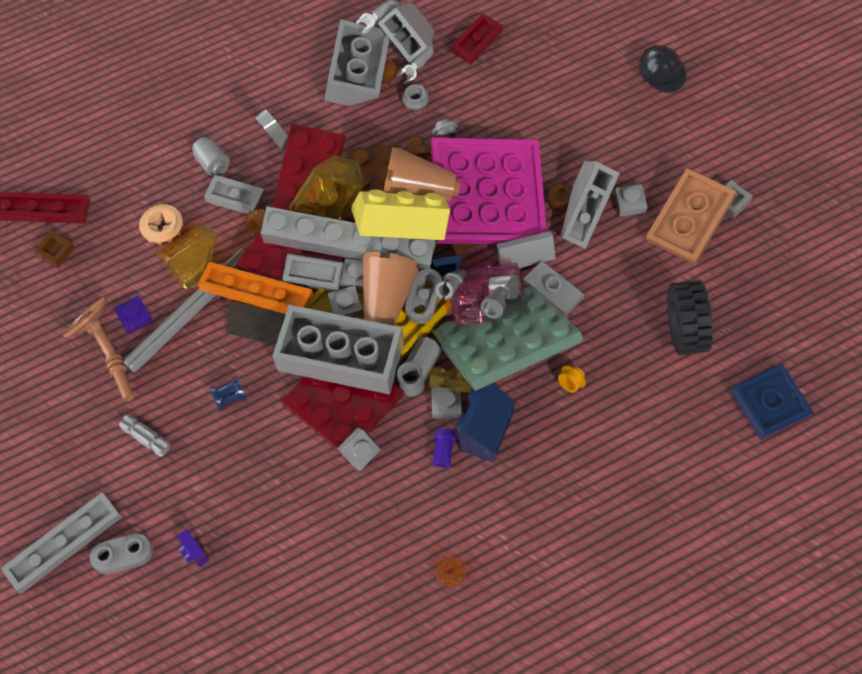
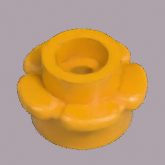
M566 365L562 368L558 381L566 391L574 393L580 387L584 388L586 385L584 372L579 367Z

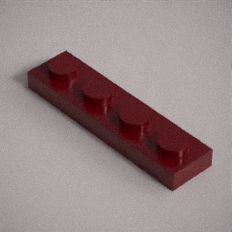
M0 192V220L86 224L90 199L88 195Z

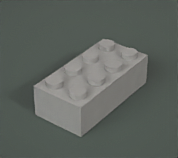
M289 305L272 357L277 371L390 394L404 345L402 327Z

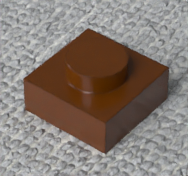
M50 231L34 250V253L40 259L59 269L75 247L69 240Z

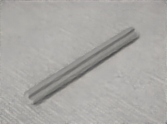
M238 250L223 266L238 269L235 264L244 254L245 250ZM200 289L195 291L124 359L125 366L132 372L140 369L215 294L204 292Z

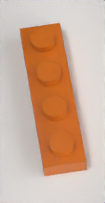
M212 262L208 263L197 284L201 291L286 314L289 305L308 308L314 296L311 289Z

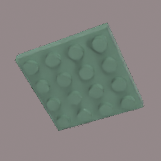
M531 286L519 289L516 299H505L506 308L499 318H489L483 314L481 309L473 310L453 322L443 323L439 328L433 330L432 334L437 344L442 347L444 353L476 391L583 342L581 331L535 287Z

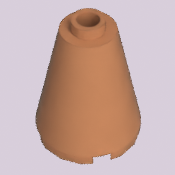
M393 147L384 192L397 194L398 192L406 191L414 195L425 196L428 193H435L445 197L446 202H451L452 197H458L461 181L456 180L455 173L399 147Z
M367 252L363 257L364 320L395 326L417 277L419 266H417L416 261L401 255L390 253V257L381 258V252Z

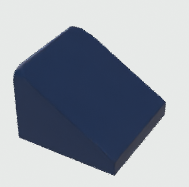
M460 254L432 258L433 270L437 271L440 276L453 272L457 268H460L461 271Z

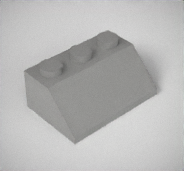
M340 19L324 101L352 106L379 97L390 39L383 29L372 27L368 33L363 34L362 31L367 25H356L354 22Z

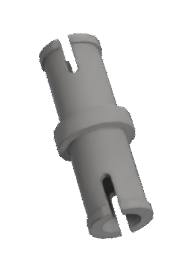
M457 268L453 272L447 273L442 278V282H439L435 288L437 296L441 299L445 296V300L453 295L460 293L464 285L469 281L468 272L465 269L460 271V268Z

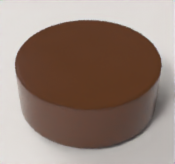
M562 183L551 186L547 192L548 206L558 212L566 211L572 188Z

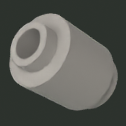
M202 137L194 143L192 147L194 158L209 176H219L227 171L230 159L215 140L209 137Z

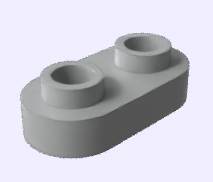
M433 269L419 271L409 292L405 309L408 319L413 323L424 324L434 316L439 300L435 288L439 282H442V278ZM427 284H431L433 286L430 289L424 288V286ZM417 309L425 310L422 314H418L415 311Z
M131 534L97 544L91 551L90 562L99 573L112 574L146 564L152 557L153 546L144 535ZM139 544V550L131 553V547ZM109 552L108 559L101 561L102 554Z

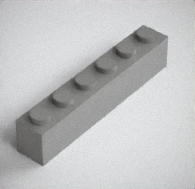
M266 207L261 236L265 243L363 261L364 254L367 252H381V258L390 257V253L416 261L419 271L430 269L435 240L360 236L356 223Z

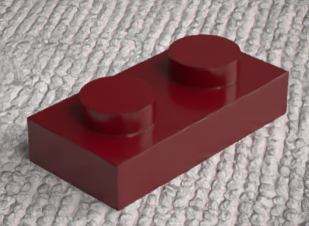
M483 13L451 45V52L472 65L503 32V25Z

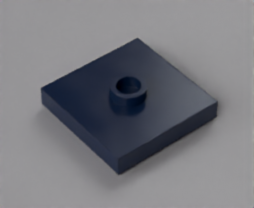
M783 364L731 387L730 390L760 441L806 420L814 414Z

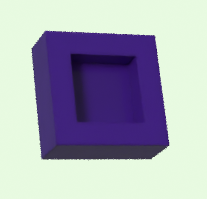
M139 295L113 308L128 334L153 321Z
M188 529L177 536L183 544L178 549L188 563L194 560L200 568L210 561Z

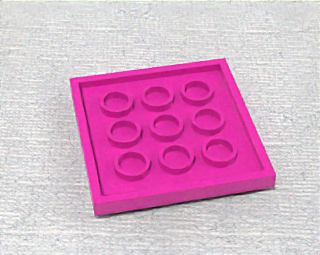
M432 138V163L455 173L456 180L461 181L458 197H452L451 202H447L450 213L445 240H436V244H499L547 232L539 140Z

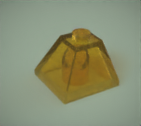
M334 155L314 167L289 205L290 210L341 220L364 187L359 162Z
M199 223L155 253V255L179 285L185 289L188 287L194 288L198 286L197 284L204 270L212 260L217 234L213 229Z

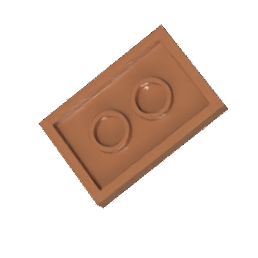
M686 168L646 235V241L696 265L735 199L737 191Z

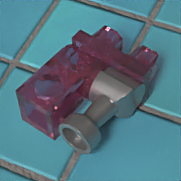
M507 263L506 266L498 267L486 264L481 265L480 268H469L467 271L468 277L463 279V282H461L451 297L450 303L457 324L481 323L484 315L493 319L499 318L506 308L504 300L516 299L518 297L517 294H521L523 291L518 264Z

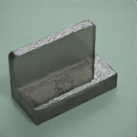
M232 299L229 302L226 332L231 335L276 345L286 314Z

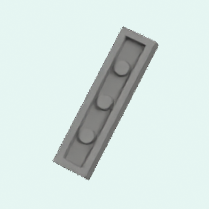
M102 492L1 567V570L15 590L22 594L122 517Z

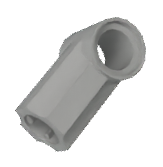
M419 337L406 362L398 368L399 388L404 391L405 396H417L423 391L424 382L442 351V347L428 337ZM408 376H414L418 378L416 381L410 383L404 380Z

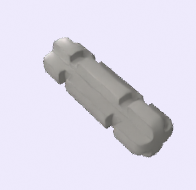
M127 414L119 422V426L123 431L131 434L133 438L149 449H152L159 456H165L170 450L171 445L169 441L159 437L156 432L143 423L138 422L133 416Z

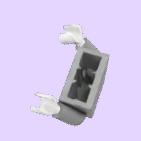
M389 0L373 10L372 15L364 13L358 19L356 25L364 22L367 27L362 33L366 34L375 25V21L378 22V25L407 61L411 63L399 69L396 73L397 77L404 72L406 73L407 80L404 81V84L416 78V69L420 70L433 55L432 37L435 31L414 4L404 5L395 0Z

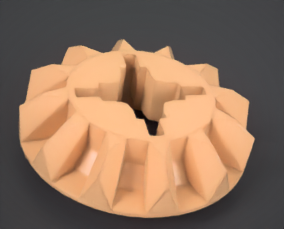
M164 204L149 208L142 215L139 223L142 236L149 243L156 242L159 245L165 241L172 242V238L176 235L180 236L181 227L184 226L180 212L173 206ZM164 218L166 226L160 232L157 226L161 224Z

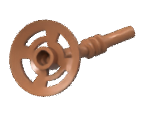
M103 297L83 312L64 331L62 336L64 338L71 337L85 330L89 334L93 333L106 356L105 363L110 375L114 376L123 401L128 402L134 399V394L125 374L126 366L122 356L117 354L101 326L102 322L98 319L108 300L106 297Z

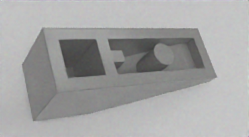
M584 161L572 188L561 238L586 249L617 181L619 172L597 161Z

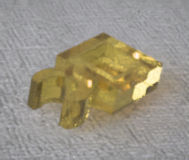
M433 367L431 370L430 387L441 388L447 386L449 391L471 392V385L456 367H452V371L439 367Z

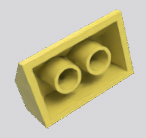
M370 190L369 192L360 191L352 204V213L360 236L445 240L450 208L445 197L435 193H428L425 196L414 195L406 191L393 194L385 193L381 190Z

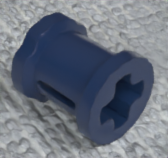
M237 376L232 378V382L218 388L214 386L210 388L220 411L224 410V406L240 399L242 401L247 400Z

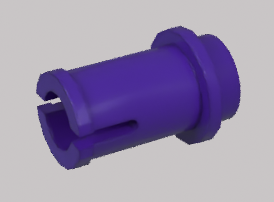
M437 429V434L433 435V439L436 440L432 461L433 466L439 468L451 467L453 443L457 440L453 430Z

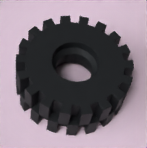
M694 280L669 284L666 301L668 304V326H670V336L672 337V345L675 347V352L679 356L709 352L713 342L711 336L713 334V327L711 326L713 319L710 314L711 305L708 302V292H706L703 281Z

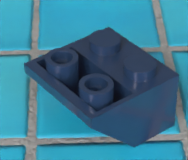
M491 383L476 391L473 388L471 389L468 397V403L471 404L467 413H461L456 429H459L457 439L460 440V451L494 463L514 415L515 401Z

